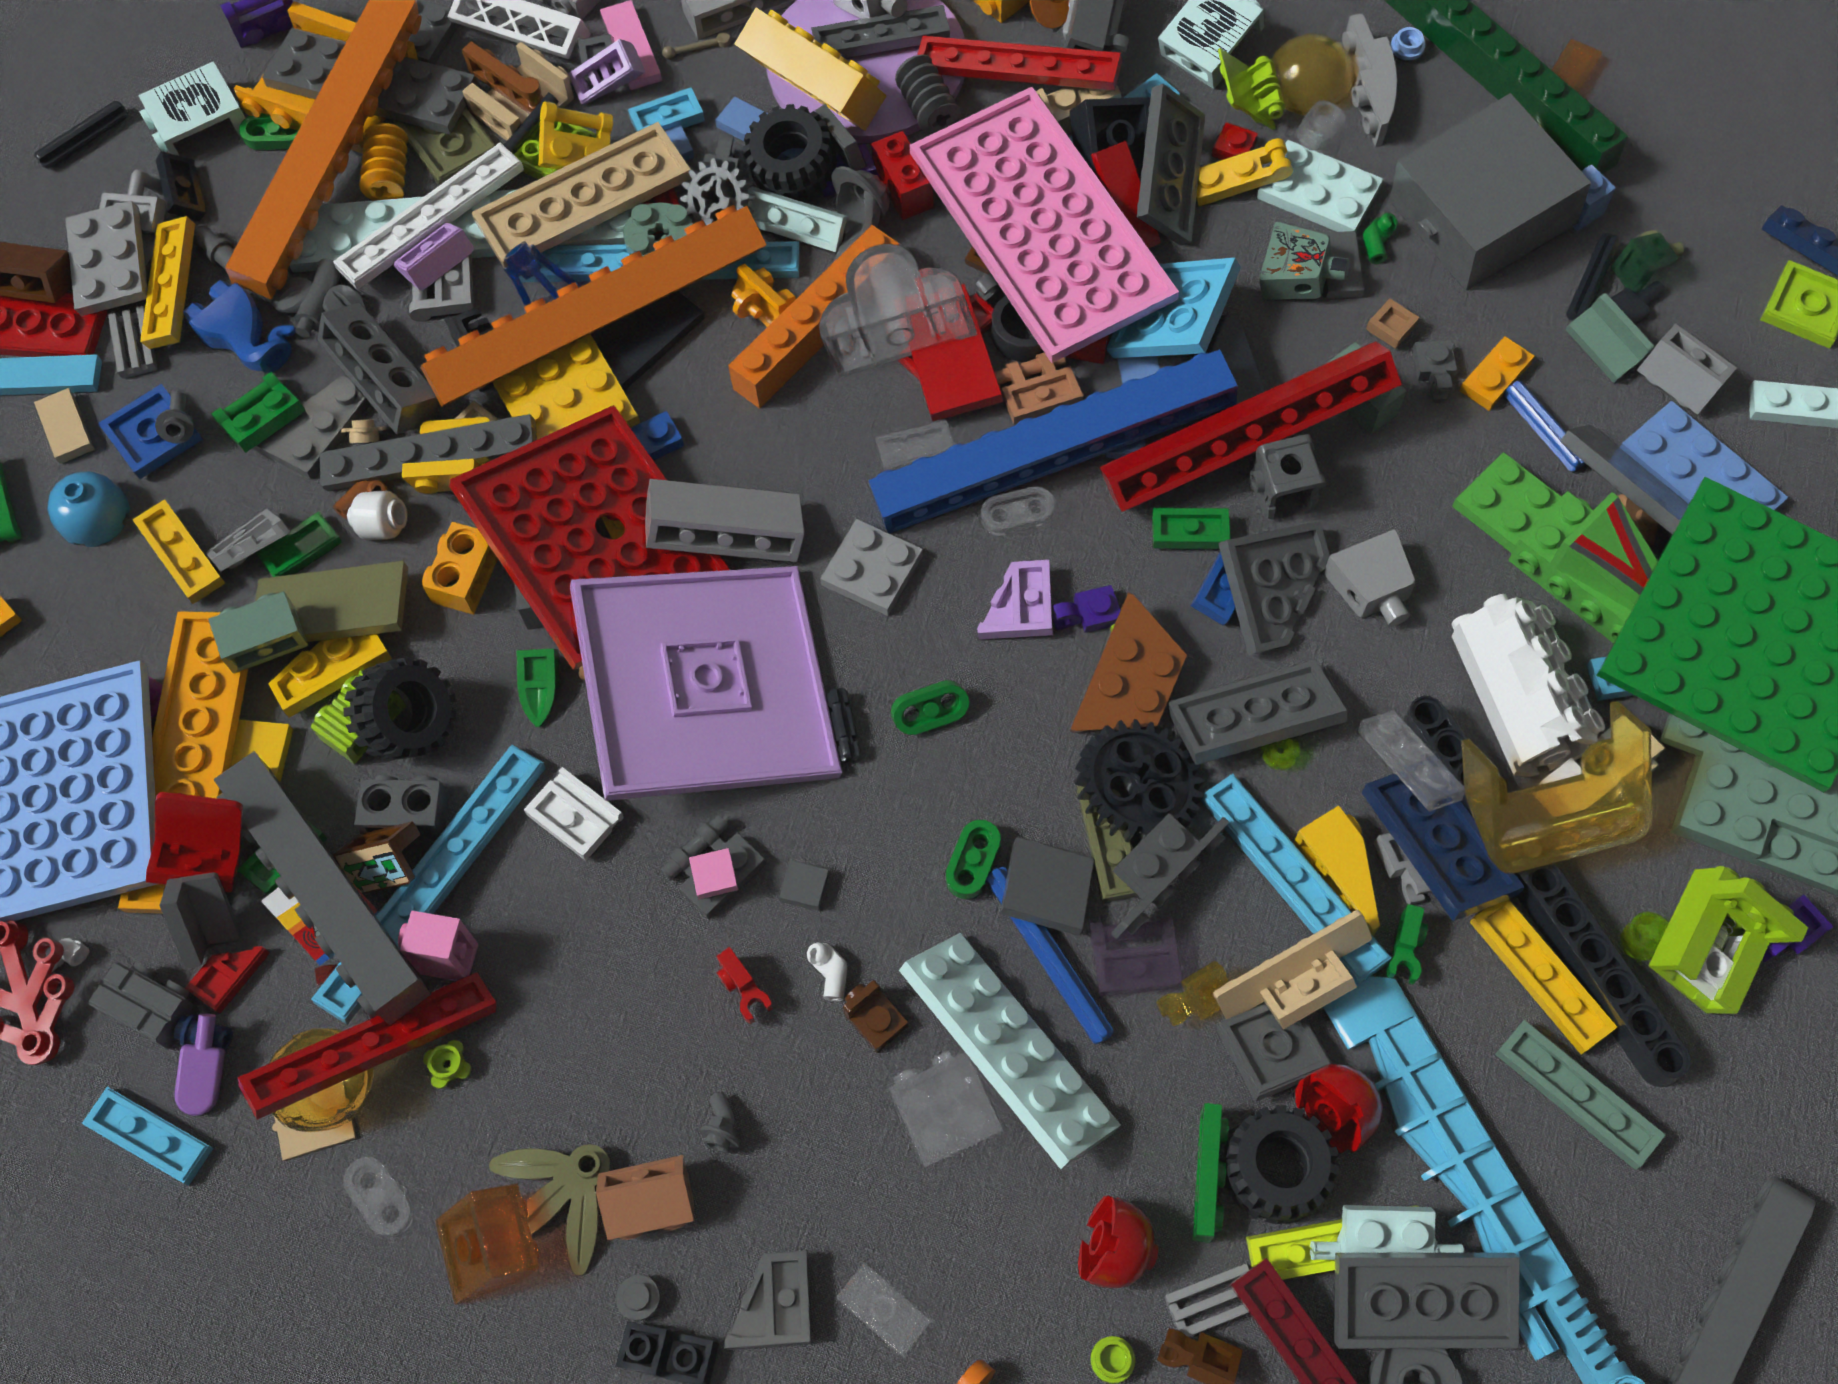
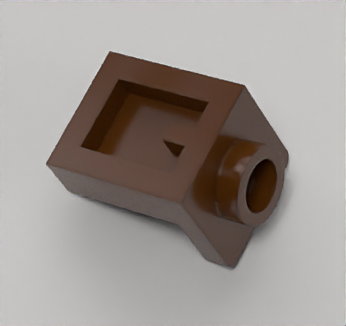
M875 980L867 986L864 983L859 984L845 997L847 1002L843 1006L845 1017L876 1053L881 1051L909 1027L907 1020L884 996L880 985Z

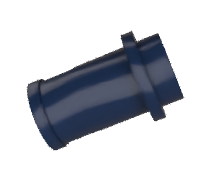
M198 1015L182 1016L178 1020L174 1030V1039L180 1041L181 1046L186 1044L195 1045ZM215 1024L212 1047L223 1048L226 1052L232 1041L233 1028Z

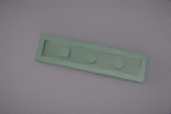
M1525 1020L1518 1025L1495 1053L1497 1057L1635 1170L1644 1164L1666 1136Z

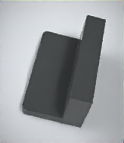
M213 872L167 880L159 906L185 969L202 966L207 945L239 939L240 930L217 873Z

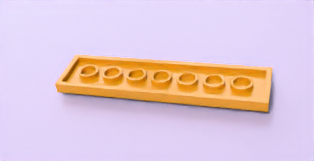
M177 612L152 737L155 799L160 792L182 793L217 798L222 793L213 779L231 766L248 668L233 674L220 657L208 619L219 615L221 612ZM157 884L122 893L118 909L125 913L163 914L159 905L166 885Z

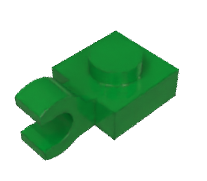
M1408 904L1400 915L1392 950L1393 957L1386 969L1388 978L1392 979L1399 965H1404L1410 970L1409 984L1414 985L1420 977L1421 964L1414 956V949L1416 947L1422 948L1427 934L1428 924L1422 922L1424 908Z

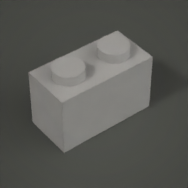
M1675 324L1658 342L1637 371L1644 375L1651 384L1659 386L1673 396L1681 406L1689 408L1698 415L1737 367Z

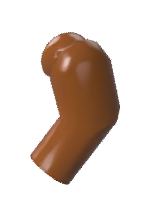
M380 480L359 481L333 505V508L341 517L347 519L348 509L351 507L353 499L359 493L388 491V488Z

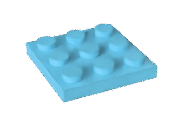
M1236 258L1160 264L1178 289V300L1113 332L1106 348L1112 358L1206 353L1241 269Z

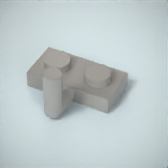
M135 170L131 175L128 195L103 192L99 209L132 200L139 207L142 234L155 235L157 224L162 223L164 220L167 201L158 197L143 196L144 187L163 195L160 179L142 170Z

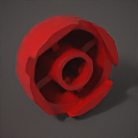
M1329 1064L1301 1079L1295 1089L1297 1108H1305L1306 1114L1310 1119L1312 1116H1315L1321 1121L1317 1127L1322 1132L1328 1129L1333 1137L1329 1144L1331 1147H1337L1338 1153H1343L1347 1149L1351 1150V1153L1357 1151L1375 1135L1383 1117V1105L1376 1085L1364 1073L1350 1065Z
M1104 1196L1097 1203L1086 1225L1094 1228L1089 1245L1083 1240L1081 1241L1078 1259L1079 1276L1081 1279L1098 1287L1109 1289L1128 1287L1138 1281L1143 1276L1145 1270H1151L1154 1267L1158 1257V1245L1154 1244V1231L1149 1218L1138 1206L1121 1198Z

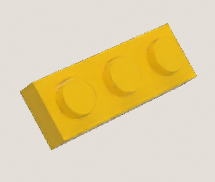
M165 499L132 519L192 604H195L225 584Z

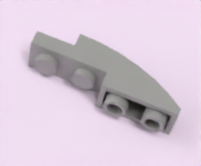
M1362 13L1349 17L1347 30L1342 35V42L1345 52H1349L1352 57L1353 69L1357 77L1356 85L1351 90L1353 105L1356 108L1359 107L1363 117L1364 131L1366 134H1370L1375 147L1383 144L1394 109L1397 90L1396 65L1387 36L1374 39Z

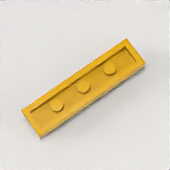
M187 216L158 223L156 227L140 340L149 349L180 342L195 223Z
M1510 900L1484 909L1470 920L1471 925L1581 1055L1618 1028Z

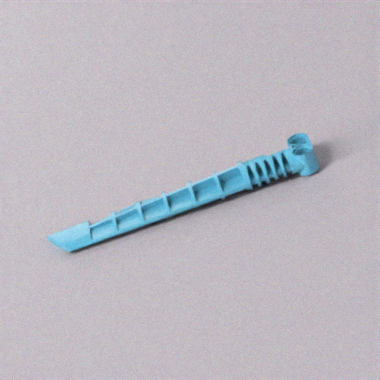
M1370 976L1360 983L1357 988L1325 1005L1323 1008L1348 1050L1369 1041L1381 1080L1375 1083L1378 1091L1385 1089L1398 1128L1395 1132L1398 1137L1402 1136L1431 1169L1421 1175L1424 1182L1438 1176L1467 1209L1447 1221L1450 1227L1459 1225L1472 1218L1484 1253H1515L1520 1258L1519 1333L1535 1361L1559 1349L1535 1308L1538 1306L1583 1384H1645L1643 1380L1632 1374L1625 1361H1618L1614 1354L1617 1350L1616 1345L1610 1346L1604 1337L1608 1334L1607 1330L1599 1329L1595 1322L1598 1315L1596 1313L1590 1314L1585 1305L1589 1300L1587 1297L1581 1299L1576 1290L1580 1285L1396 979Z

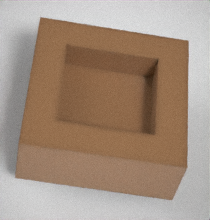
M1389 298L1369 320L1366 330L1396 349L1417 326L1420 317Z

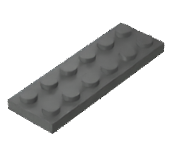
M291 28L262 77L266 87L316 99L346 41ZM404 57L402 62L397 61L393 68L390 86L386 90L382 89L374 115L451 135L467 105L462 91L471 83L477 86L476 77L474 74Z

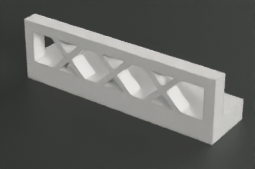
M454 0L447 16L451 22L516 43L522 42L528 47L566 59L570 58L575 43H578V40L589 38L591 34L581 18L524 0ZM465 3L470 9L479 11L468 17L461 15ZM492 15L508 21L495 26L492 25L489 16ZM523 25L538 31L526 36L521 34L518 26ZM551 34L564 38L563 46L551 44L548 35Z

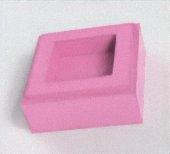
M729 848L689 857L696 894L699 900L738 890Z

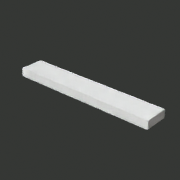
M501 142L334 260L333 263L336 269L357 290L392 266L394 261L444 223L453 222L524 171L522 162Z

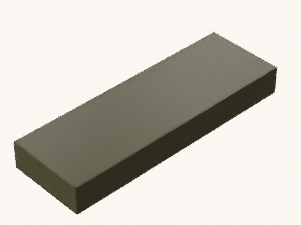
M1077 786V796L1084 787ZM1111 789L1116 796L1120 797L1119 791ZM1079 800L1091 855L1094 859L1093 864L1102 902L1106 903L1137 897L1138 895L1113 872L1115 867L1133 850L1131 839L1128 843L1125 842L1124 831L1120 829L1115 835H1109L1111 824L1106 822L1101 826H1097L1096 822L1100 817L1098 812L1085 813V810L1091 803L1090 800Z

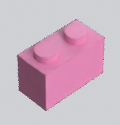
M411 911L408 923H404L401 926L398 936L400 952L421 975L455 981L470 975L478 943L460 919Z

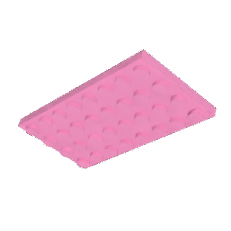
M1033 87L1025 89L910 144L911 156L1051 363L1178 300L1179 291Z

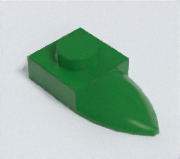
M559 649L516 650L519 700L528 719L535 727H540L551 711L556 688H560Z

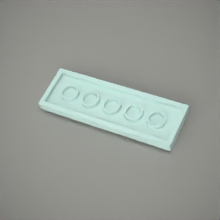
M961 933L912 957L902 965L899 970L900 973L1060 1169H1063L1111 1136L1121 1126Z

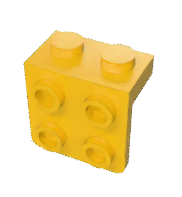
M487 417L425 421L420 427V434L484 423L490 420ZM475 459L402 463V478L419 493L433 494L442 491H452L449 487L450 479L483 464H479Z

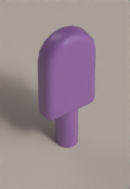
M199 1014L195 1045L186 1044L180 1049L174 1093L175 1102L182 1112L191 1116L203 1115L209 1112L216 1105L219 1098L225 1051L223 1048L212 1047L216 1015Z

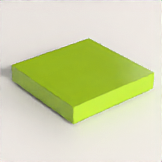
M1788 260L1760 320L1830 349L1838 335V279Z

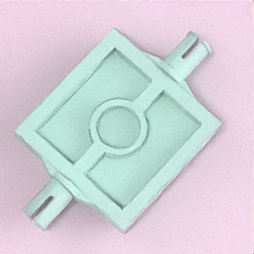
M1343 1205L1342 1228L1337 1242L1311 1241L1310 1247L1312 1249H1310V1256L1312 1260H1335V1253H1464V1247L1462 1244H1437L1435 1238L1436 1212L1431 1207Z

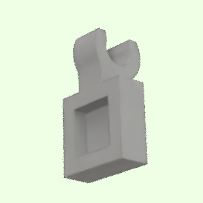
M1390 833L1379 835L1373 844L1389 878L1401 876L1402 892L1408 904L1424 902L1423 894L1431 892L1430 888Z

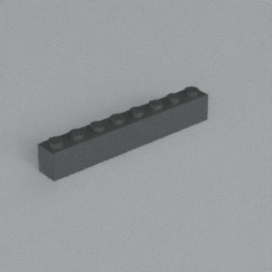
M253 751L213 779L222 791L217 798L238 801L243 805L242 835L249 843L256 840L261 848L255 854L269 871L274 868L277 870L280 877L275 882L289 900L294 896L298 900L300 905L295 908L296 913L309 929L314 925L320 932V935L315 938L316 942L329 958L336 955L341 965L336 968L337 972L350 988L357 985L362 992L357 1001L369 1017L373 1019L379 1015L390 1026L429 997L431 992L406 957L400 952L396 943L272 770L259 755Z

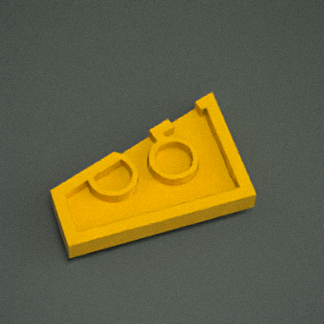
M378 634L321 640L310 651H302L268 684L282 710L290 718L341 689L345 681L351 676L358 675L360 670L390 661L392 658Z

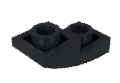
M627 1321L615 1367L685 1384H710L719 1343L709 1339Z

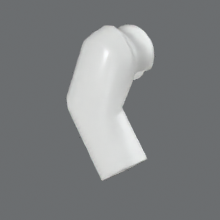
M813 943L807 950V959L826 978L823 998L834 1002L843 1001L847 962L829 944Z

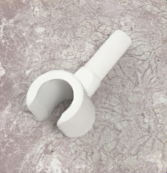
M70 938L61 939L59 942L63 945L64 953L61 960L55 964L52 972L65 961L71 966L81 964L87 958L89 949L79 941H74Z

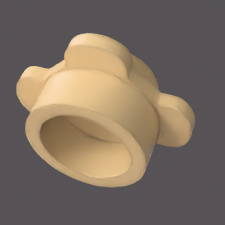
M374 419L352 420V428H341V432H349L350 443L379 442V431L386 430V426H375Z

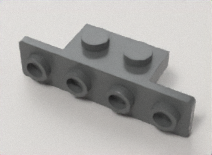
M1169 813L1113 870L1142 901L1111 932V935L1118 939L1125 930L1133 935L1149 918L1144 911L1151 903L1159 908L1175 891L1170 884L1178 876L1185 881L1201 864L1195 858L1203 850L1210 855L1225 840L1226 837L1221 831L1227 826L1229 821L1222 817L1198 841Z

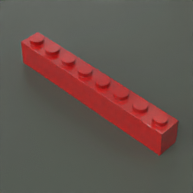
M1375 341L1099 468L1113 501L1123 512L1255 452L1263 444L1282 440L1401 386L1402 383L1390 350Z

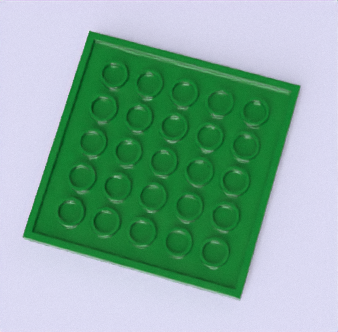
M1704 477L1596 676L1819 791L1826 792L1830 789L1838 773V541Z

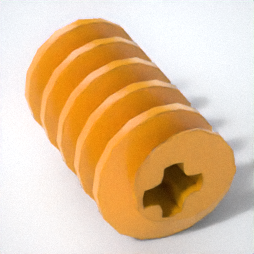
M380 123L370 126L363 136L360 190L372 201L403 198L404 176L406 174L405 164L407 162L405 155L408 149L406 145L408 142L407 133L395 124Z

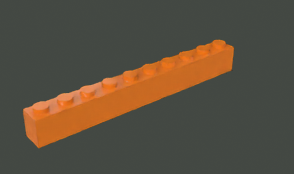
M369 0L225 266L232 284L236 282L242 288L268 299H272L276 290H281L285 285L288 277L287 269L292 260L299 258L303 249V239L307 231H312L317 224L319 208L323 201L328 202L334 189L333 182L337 174H342L345 171L349 161L348 154L353 144L358 145L364 132L363 125L366 119L373 117L378 107V97L382 89L386 90L390 86L395 64L397 61L402 62L407 52V42L411 34L416 35L420 28L422 17L418 12L417 0Z
M735 205L729 206L715 214L718 220L708 225H705L704 221L701 220L685 228L686 236L674 241L672 235L654 243L655 251L645 256H642L641 252L637 251L621 260L623 266L612 272L607 266L590 274L591 282L581 287H578L577 283L574 282L556 291L559 298L548 303L545 302L544 298L538 299L524 307L526 314L513 319L511 314L505 315L492 322L493 330L483 335H480L479 331L475 330L459 338L460 346L448 352L445 346H442L424 355L427 362L423 363L420 368L441 407L761 250L767 244L748 206L739 210L736 209Z

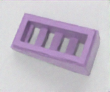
M619 39L568 74L581 104L586 105L645 73V69L634 45L631 42ZM610 62H612L613 67L616 71V73L614 74L612 73L611 68L608 64ZM597 69H600L601 74L604 78V81L602 82L596 71ZM587 74L592 82V89H589L584 78Z

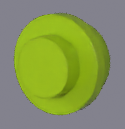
M1116 1336L1105 1337L1099 1340L1092 1349L1090 1356L1091 1367L1095 1375L1102 1381L1111 1384L1120 1383L1132 1374L1135 1367V1354L1130 1344L1124 1339Z

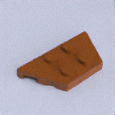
M1129 592L1070 731L1073 733L1099 731L1106 725L1114 729L1120 720L1129 728L1134 719L1138 720L1141 729H1146L1150 722L1154 723L1156 729L1187 654L1135 595Z

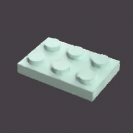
M1287 140L1285 143L1287 147L1285 157L1291 161L1293 173L1286 179L1260 187L1257 199L1336 232L1357 231L1381 188L1383 178Z

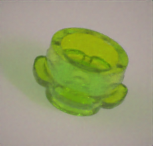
M1291 738L1261 746L1263 760L1269 767L1275 770L1293 767L1296 764V758L1300 756L1301 752L1298 742L1293 741ZM1278 748H1283V749H1284V753H1282V754L1278 753V752H1277V749H1278Z

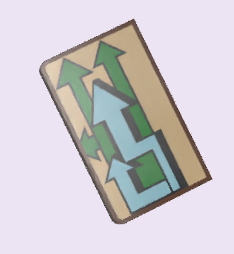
M411 821L359 834L334 853L333 856L350 881L362 894L406 885L412 882L415 876L401 851L421 834L415 823Z

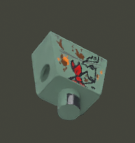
M1275 222L1259 278L1262 299L1319 298L1322 296L1326 278L1347 279L1349 258L1332 257L1331 239L1326 234Z

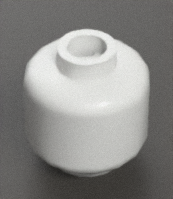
M390 491L363 492L353 499L351 507L348 509L347 519L355 533L364 540L395 538L406 525L407 509L403 501Z

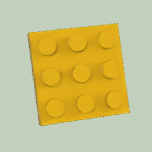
M591 334L493 382L511 417L527 414L533 416L536 422L537 440L612 405L617 408L630 428L640 423L636 411Z

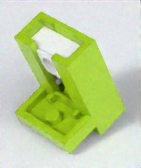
M1724 866L1695 869L1649 963V967L1705 1013L1737 1014L1769 944L1802 942L1808 927L1794 916L1791 908L1779 903L1769 895L1760 882L1747 877L1740 878L1738 873Z

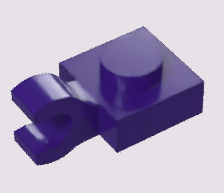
M1112 585L1075 593L1074 603L1062 602L1053 605L1055 614H1052V620L1056 630L1080 623L1085 633L1111 627L1116 623L1120 613Z
M1804 894L1788 905L1793 910L1794 916L1808 927L1803 941L1770 943L1762 959L1764 963L1776 956L1788 945L1796 954H1799L1833 928L1832 924Z

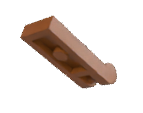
M472 41L462 49L469 73L474 74L476 78L528 114L544 98L541 95V87L536 78L522 77L515 67L503 64L489 49L485 48L483 50Z

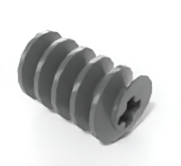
M921 54L906 59L898 68L895 81L897 87L901 90L903 98L906 99L908 107L912 110L914 118L917 119L919 127L924 132L936 133L956 123L960 118L961 109L956 105L948 86L944 84V79L939 74L938 68L932 64V58Z

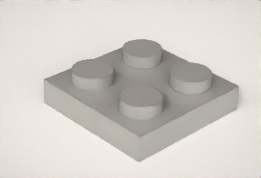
M856 519L820 578L821 585L888 616L923 557V549Z

